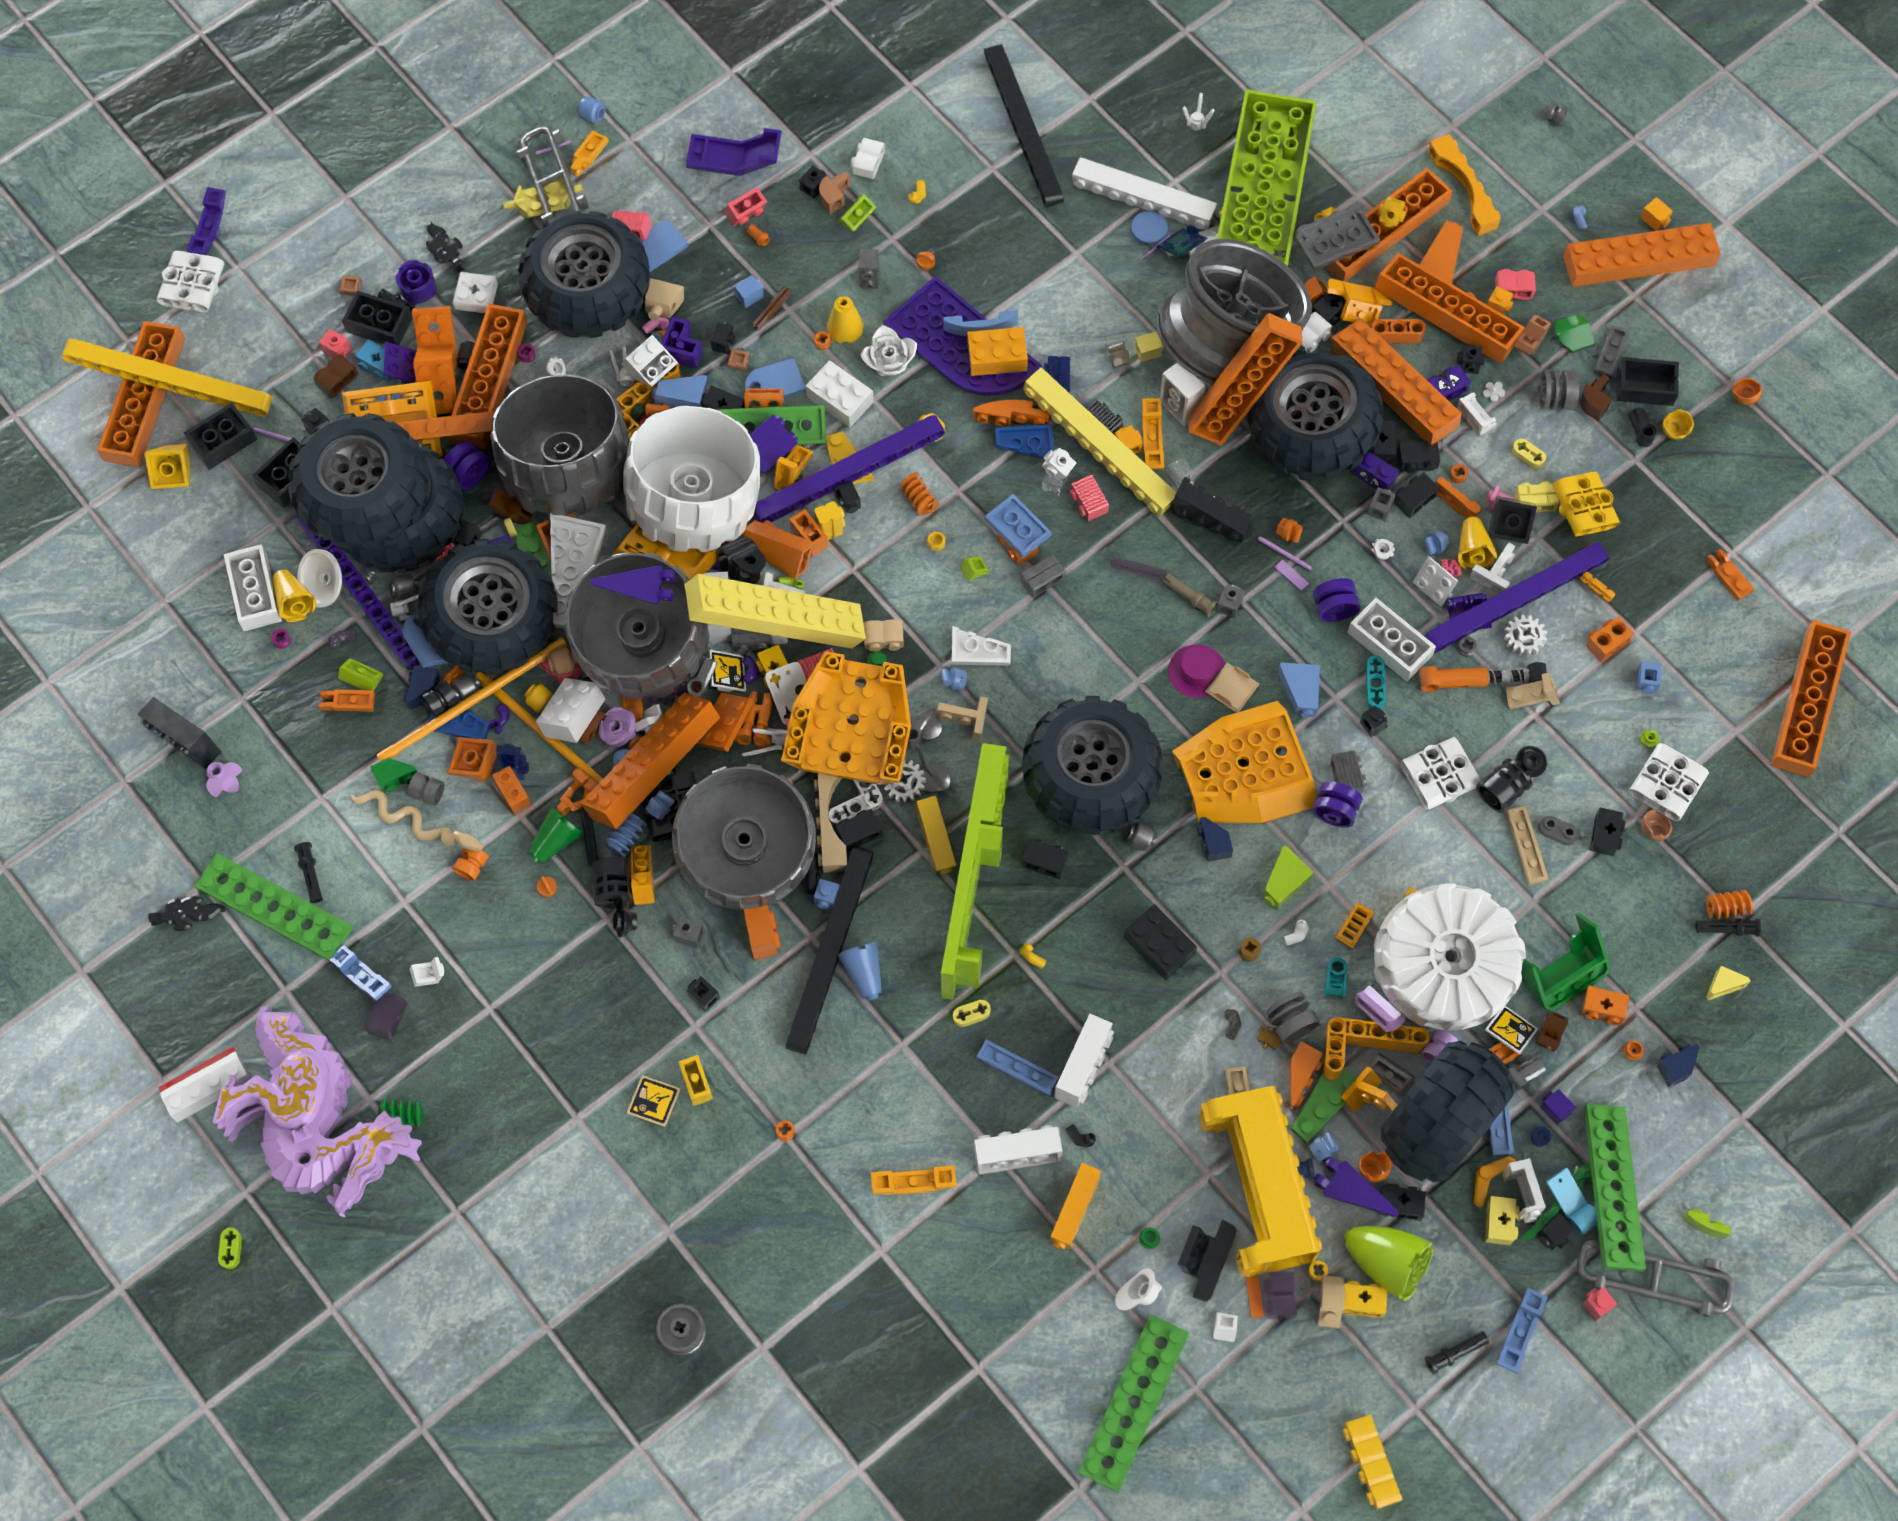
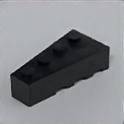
M1184 477L1175 494L1172 513L1179 518L1192 521L1197 526H1204L1215 534H1222L1231 541L1242 543L1252 525L1253 516L1233 504L1226 505L1221 497L1207 494L1205 492L1206 488L1200 485L1195 487L1190 484V479Z
M155 697L137 714L142 719L141 724L146 729H153V732L159 738H165L172 747H177L184 755L190 757L204 769L221 753V750L205 731Z

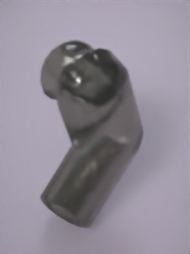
M1227 1009L1224 1012V1017L1226 1020H1229L1230 1027L1225 1036L1230 1040H1235L1242 1022L1239 1013L1235 1009Z

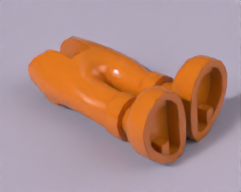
M751 692L748 698H751L754 704L742 724L743 727L734 739L737 743L742 745L750 744L756 714H758L756 729L767 730L772 710L771 693H765L763 704L756 705L758 692ZM754 733L753 741L755 745L763 748L771 745L772 740L769 735Z

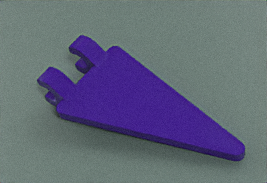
M658 565L593 578L590 580V584L657 605L659 600L673 601L674 593H671V589H661L662 580L675 582L676 574L673 573V570H663L662 566Z
M1329 1156L1325 1162V1165H1327L1326 1169L1335 1174L1330 1181L1319 1173L1313 1180L1315 1182L1314 1185L1323 1190L1325 1197L1393 1217L1399 1215L1398 1210L1347 1161H1343L1340 1164Z

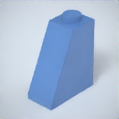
M700 375L659 380L657 388L654 387L652 392V399H655L654 404L663 405L666 403L670 405L671 409L679 406L701 407V402L707 388V376Z
M1280 662L1278 675L1296 715L1310 718L1317 714L1320 665Z

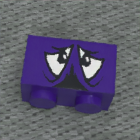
M1459 365L1453 368L1449 367L1442 374L1434 375L1427 380L1448 401L1466 393L1471 384V380Z
M1370 452L1369 454H1364L1362 462L1355 468L1353 475L1376 490L1378 487L1389 490L1396 482L1399 471Z

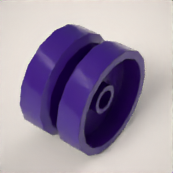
M469 440L453 447L444 459L455 472L460 487L463 490L471 489L481 482L491 466L490 458L484 452L479 451V448Z
M1348 578L1333 579L1318 585L1313 590V598L1318 605L1317 613L1321 621H1342L1356 615L1360 611L1361 605L1359 598L1356 596L1357 591L1353 580Z
M1326 781L1322 783L1318 793L1319 798L1315 800L1312 808L1313 814L1323 822L1336 827L1349 828L1353 826L1357 816L1356 811L1359 810L1363 800L1362 795L1354 788L1339 782Z

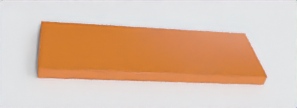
M1259 1276L1247 1277L1251 1318L1264 1317Z

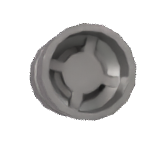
M417 772L410 781L408 796L418 800L423 798L425 803L436 806L443 796L445 783L435 778L430 780L429 776Z

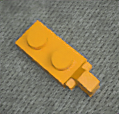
M592 130L573 155V164L570 167L571 174L578 177L583 169H588L609 142L608 137Z

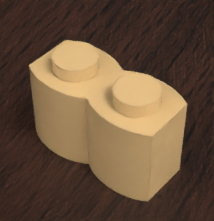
M891 619L863 622L866 636L864 640L865 649L871 652L880 651L883 648L896 651L904 647L902 620Z

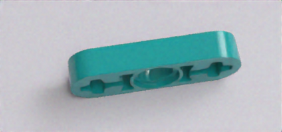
M1374 655L1369 657L1366 663L1367 706L1370 709L1376 705L1378 709L1382 710L1386 702L1385 663L1380 656ZM1373 662H1376V665H1378L1377 673H1374ZM1377 679L1381 682V686L1373 687L1370 681ZM1375 693H1378L1377 699L1379 701V705H1376L1373 701Z

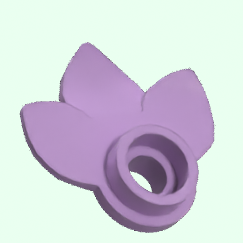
M220 762L211 763L206 771L209 778L206 787L213 797H217L222 790L228 793L237 792L239 790V782L235 776L242 772V768L233 762L226 764ZM220 770L219 774L214 775L215 771Z

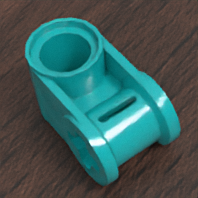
M1335 957L1330 961L1326 970L1324 997L1333 995L1341 996V999H1345L1347 991V963L1343 958ZM1332 966H1340L1342 972L1337 973L1333 971Z

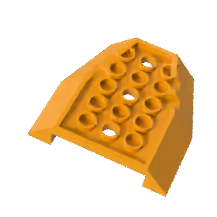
M825 651L793 703L781 761L802 771L879 785L900 783L911 730L903 665L883 662L882 667L845 660L843 654ZM858 679H864L866 685L860 688L855 685V682ZM850 716H856L859 719L855 725L849 724L847 720ZM843 753L851 756L848 762L840 761L839 758Z
M1278 701L1221 717L1172 751L1178 770L1182 769L1193 798L1192 808L1198 823L1201 817H1205L1213 823L1262 824L1310 810L1317 799L1314 779L1287 710ZM1283 748L1286 751V755L1279 756L1275 750ZM1240 759H1245L1248 761L1249 765L1247 767H1241L1239 766L1238 761ZM1203 770H1207L1210 772L1211 776L1209 778H1203L1201 777L1200 772Z

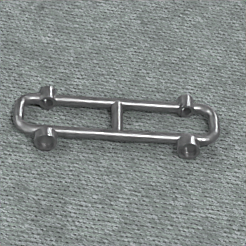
M539 127L525 134L520 142L521 149L517 151L521 160H525L545 214L541 216L543 223L554 218L543 187L561 178L564 181L574 211H579L580 214H583L582 211L590 208L585 196L582 194L577 197L558 147V145L565 143L559 129L552 131L548 127ZM546 134L560 171L540 180L527 144L531 139Z
M1599 1237L1598 1241L1589 1240L1584 1242L1579 1249L1576 1263L1577 1272L1583 1280L1593 1283V1289L1596 1287L1597 1290H1600L1602 1287H1610L1699 1309L1698 1315L1704 1317H1711L1712 1313H1726L1732 1307L1735 1283L1728 1274L1721 1271L1722 1262L1719 1260L1705 1258L1702 1267L1644 1252L1645 1261L1653 1263L1650 1287L1646 1288L1610 1279L1603 1275L1590 1274L1586 1271L1587 1252L1590 1249L1601 1250ZM1618 1246L1621 1252L1626 1253L1625 1247ZM1662 1266L1724 1281L1726 1284L1724 1303L1722 1305H1714L1711 1302L1698 1301L1658 1291Z

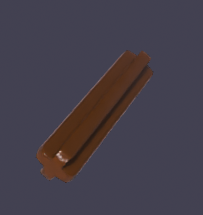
M782 287L752 322L754 329L760 331L791 295V290L788 287Z

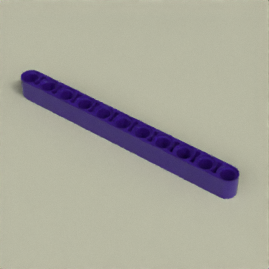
M936 415L928 416L756 502L754 516L758 522L763 523L769 520L772 523L834 492V487L849 481L854 482L944 436L945 430Z
M296 513L302 529L316 548L330 552L336 559L341 558L337 562L341 568L343 585L402 665L408 670H413L414 666H419L420 662L405 640L402 630L342 549L334 545L329 539L324 541L310 532L309 528L299 519ZM392 628L391 631L385 632L386 629ZM403 642L400 646H395L397 643ZM414 656L411 660H406L408 657Z
M1596 542L1427 632L1424 637L1436 646L1434 653L1439 652L1485 627V624L1493 623L1582 576L1585 572L1601 566L1610 557L1600 542Z

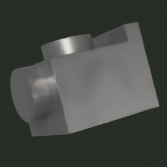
M1378 487L1367 515L1385 522L1396 494L1388 489Z

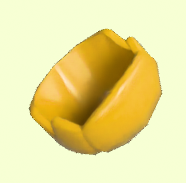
M1681 409L1669 413L1662 421L1663 432L1670 439L1675 440L1686 437L1691 433L1694 426L1693 417L1687 411Z

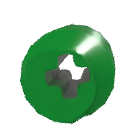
M384 1098L379 1106L377 1117L383 1111H386L391 1118L400 1117L402 1125H407L408 1123L414 1127L417 1123V1126L420 1128L423 1124L424 1110L421 1107L420 1101H417L416 1106H413L412 1100H409L406 1106L404 1099H401L399 1105H396L395 1098L392 1099L391 1104H388L387 1098Z

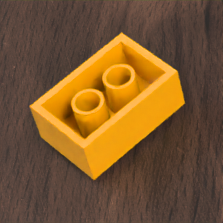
M1024 327L967 332L971 376L1027 371L1028 357Z

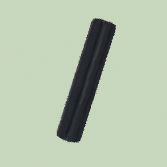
M582 809L580 813L588 865L592 866L594 861L599 860L594 825L585 809Z

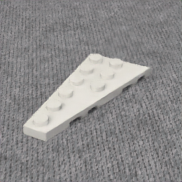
M550 513L551 569L558 603L557 613H553V624L555 627L565 629L568 611L566 603L571 591H574L576 585L584 576L583 573L592 565H595L607 528L604 524L563 515H552Z

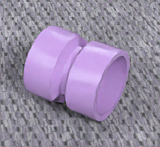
M1435 1029L1430 1038L1431 1043H1427L1421 1055L1426 1061L1432 1063L1447 1043L1458 1041V1039L1447 1031Z

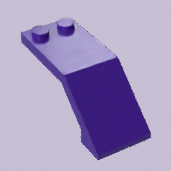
M764 128L763 134L743 141L691 134L686 168L741 176L777 163L782 130Z

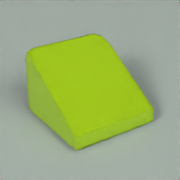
M981 556L966 558L960 565L967 581H972L989 573Z

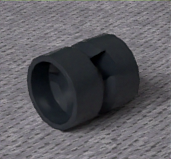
M446 680L436 685L435 691L428 690L421 695L434 716L442 713L445 710V706L451 707L459 702L455 692Z

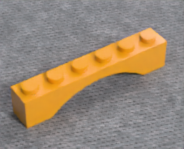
M1450 134L1430 141L1427 152L1434 164L1455 176L1469 195L1471 203L1470 224L1477 236L1498 229L1501 220L1500 213L1493 207L1492 200L1484 192L1482 183L1476 179L1474 170L1467 164L1464 154H1461L1457 142L1452 139Z

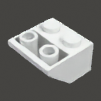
M651 335L626 357L621 365L634 379L652 387L678 362Z

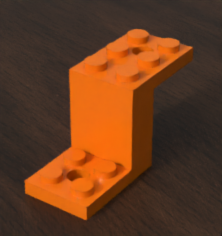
M451 306L413 309L412 314L418 345L413 361L416 383L432 381L433 393L440 391L444 396L442 399L434 397L436 413H452L458 397L455 380L458 352ZM435 322L439 325V329L431 330L429 324Z

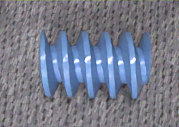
M631 813L621 826L615 829L616 832H611V838L606 839L605 842L608 849L617 856L625 858L622 851H630L626 845H634L631 839H639L636 832L643 833L644 830L640 826H647L646 823Z

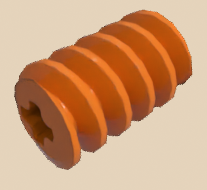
M914 472L903 480L900 489L919 515H927L938 507L939 501H935L936 497L931 495L932 491L927 489L928 485L922 484L923 479L918 478L919 473Z
M1741 890L1740 892L1733 891L1732 893L1725 892L1724 894L1717 893L1716 895L1709 894L1706 899L1708 916L1712 919L1713 914H1715L1716 918L1720 919L1721 913H1723L1724 917L1728 918L1729 912H1731L1732 916L1736 917L1737 911H1739L1741 916H1744L1745 910H1747L1749 915H1752V898L1746 890Z

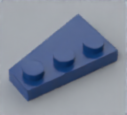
M1052 424L995 428L996 448L1043 459L1050 450L1054 451Z
M445 706V710H444L442 713L446 712L447 710H449V709L452 708L453 706H451V707ZM466 710L434 730V732L454 737L486 739L490 726L487 721ZM431 713L428 722H430L431 720L435 719V718L438 717L439 715L434 716V714Z

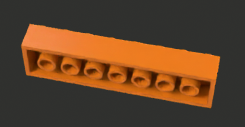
M1429 168L1424 169L1389 196L1406 202L1403 210L1406 212L1403 222H1399L1397 226L1387 227L1382 224V221H1379L1381 215H1378L1381 204H1385L1386 199L1365 214L1380 239L1379 244L1324 267L1338 280L1347 282L1448 205L1453 191Z
M1706 223L1567 244L1563 258L1572 287L1712 267L1716 266L1721 253L1712 224Z
M1397 253L1379 274L1374 288L1466 344L1482 346V353L1500 364L1513 350L1516 340L1525 329L1522 325L1400 253Z
M488 303L452 416L496 411L497 407L501 405L518 354V348L528 323L524 310ZM491 433L448 438L450 443L453 444L469 440L479 449L487 450Z
M1267 313L1189 415V433L1222 446L1303 343L1302 327Z
M1358 319L1332 337L1331 351L1338 357L1346 355L1355 360L1358 367H1361L1362 370L1365 368L1375 381V387L1380 392L1382 400L1430 445L1440 441L1460 426L1462 413L1364 320Z
M144 321L132 355L176 367L185 337L180 327ZM125 378L122 379L97 448L103 461L140 468L167 390Z
M1812 620L1807 627L1770 766L1808 778L1815 771L1851 631L1816 620Z
M686 692L681 695L672 707L640 738L639 742L626 753L623 759L613 767L607 776L581 802L591 819L617 829L719 720L720 716L709 700Z

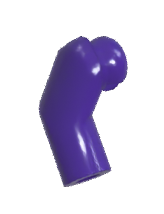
M747 656L742 661L747 668L743 680L747 684H752L758 678L759 668L751 656Z

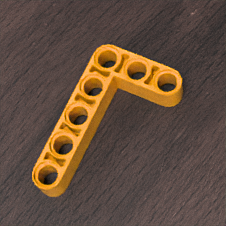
M677 363L671 369L674 370L673 372L666 373L660 380L680 378L679 364ZM638 381L615 399L619 403L626 427H629L627 429L629 441L633 433L640 428L631 417L643 409L647 403L654 400L652 399V392L654 387L657 388L658 383L649 387Z
M1339 1017L1332 1018L1328 1022L1325 1033L1323 1074L1329 1080H1337L1341 1077L1345 1063V1045L1421 1053L1429 1041V1033L1421 1027L1404 1025L1386 1032L1376 1022ZM1332 1029H1338L1340 1032H1334ZM1353 1031L1359 1032L1360 1035L1354 1034ZM1373 1034H1379L1381 1037H1376ZM1394 1036H1398V1037H1400L1402 1040H1398V1039H1396ZM1331 1047H1336L1338 1051L1332 1050ZM1330 1066H1335L1338 1069H1332Z

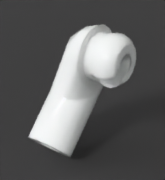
M1298 920L1296 922L1293 934L1283 936L1286 946L1302 942L1308 932V925L1305 920Z

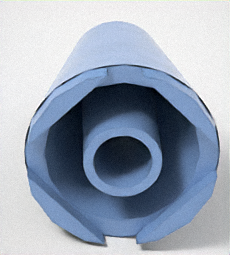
M877 942L864 944L865 946L861 947L857 946L838 954L841 963L862 999L866 998L867 1001L879 998L878 994L882 993Z

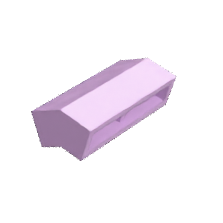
M1370 985L1364 991L1356 994L1355 1004L1384 1031L1395 1030L1406 1021L1404 1016Z

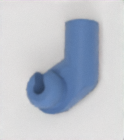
M1576 206L1573 209L1574 220L1579 231L1588 228L1583 217L1586 214L1584 206Z

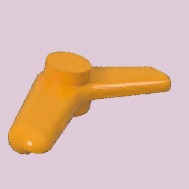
M1507 1156L1480 1166L1476 1170L1474 1205L1479 1208L1484 1206L1491 1179L1501 1174L1509 1163L1516 1162L1513 1157Z

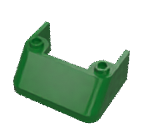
M1580 913L1575 914L1580 930L1570 938V952L1541 971L1535 964L1530 963L1526 959L1522 962L1521 976L1523 983L1538 1003L1547 1011L1556 1010L1585 991L1588 986H1593L1605 978L1610 972L1611 966L1599 926Z

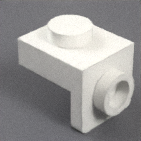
M659 704L644 711L646 718L636 723V732L645 731L647 733L663 716Z
M438 957L433 958L431 962L411 965L409 968L414 987L437 984L444 975V967Z

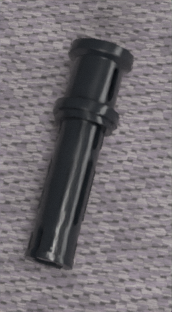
M310 842L299 843L294 846V851L297 852L299 859L298 867L303 871L310 903H319L323 900L314 867L316 859L312 856V844Z
M1738 918L1735 921L1696 920L1695 929L1696 933H1735L1737 936L1745 934L1759 937L1761 922L1760 919L1742 920V918Z
M1481 1331L1479 1334L1449 1349L1447 1347L1442 1348L1441 1352L1431 1357L1426 1356V1365L1430 1372L1435 1375L1438 1373V1370L1446 1366H1453L1455 1360L1489 1344V1339L1485 1332Z

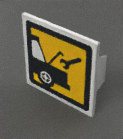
M709 650V658L718 663L711 678V686L718 687L717 690L731 692L736 690L746 692V683L743 680L745 675L744 663L742 662L744 656Z
M1504 1006L1496 1014L1485 1029L1486 1032L1519 1055L1538 1030V1028L1507 1006Z

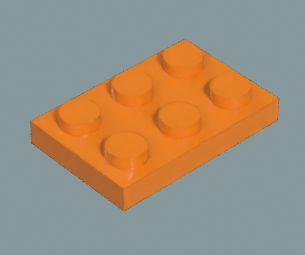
M720 693L713 706L720 718L696 744L700 747L728 752L754 704L751 698Z

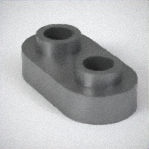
M1553 816L1543 817L1538 826L1539 832L1543 836L1563 845H1573L1579 837L1578 829L1574 825ZM1547 823H1551L1553 827H1548ZM1566 831H1570L1572 835H1567Z

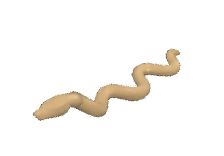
M372 790L359 797L351 795V801L354 804H363L372 799H377L378 815L380 820L385 823H395L408 815L412 816V832L420 841L441 838L443 845L448 847L458 841L461 847L473 851H481L484 847L472 835L458 830L451 833L448 827H440L429 831L422 830V813L417 807L412 805L404 806L392 814L388 813V799L383 791Z

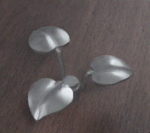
M935 708L920 713L911 721L907 748L910 750H918L923 768L925 769L923 770L925 774L922 776L926 778V782L922 783L925 786L924 791L932 793L945 792L950 786V775L947 769L939 763H933L928 768L920 746L921 738L931 741L938 738L942 732L941 721L938 717H935Z

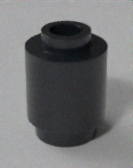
M465 341L459 347L457 366L462 370H467L475 343L471 341Z

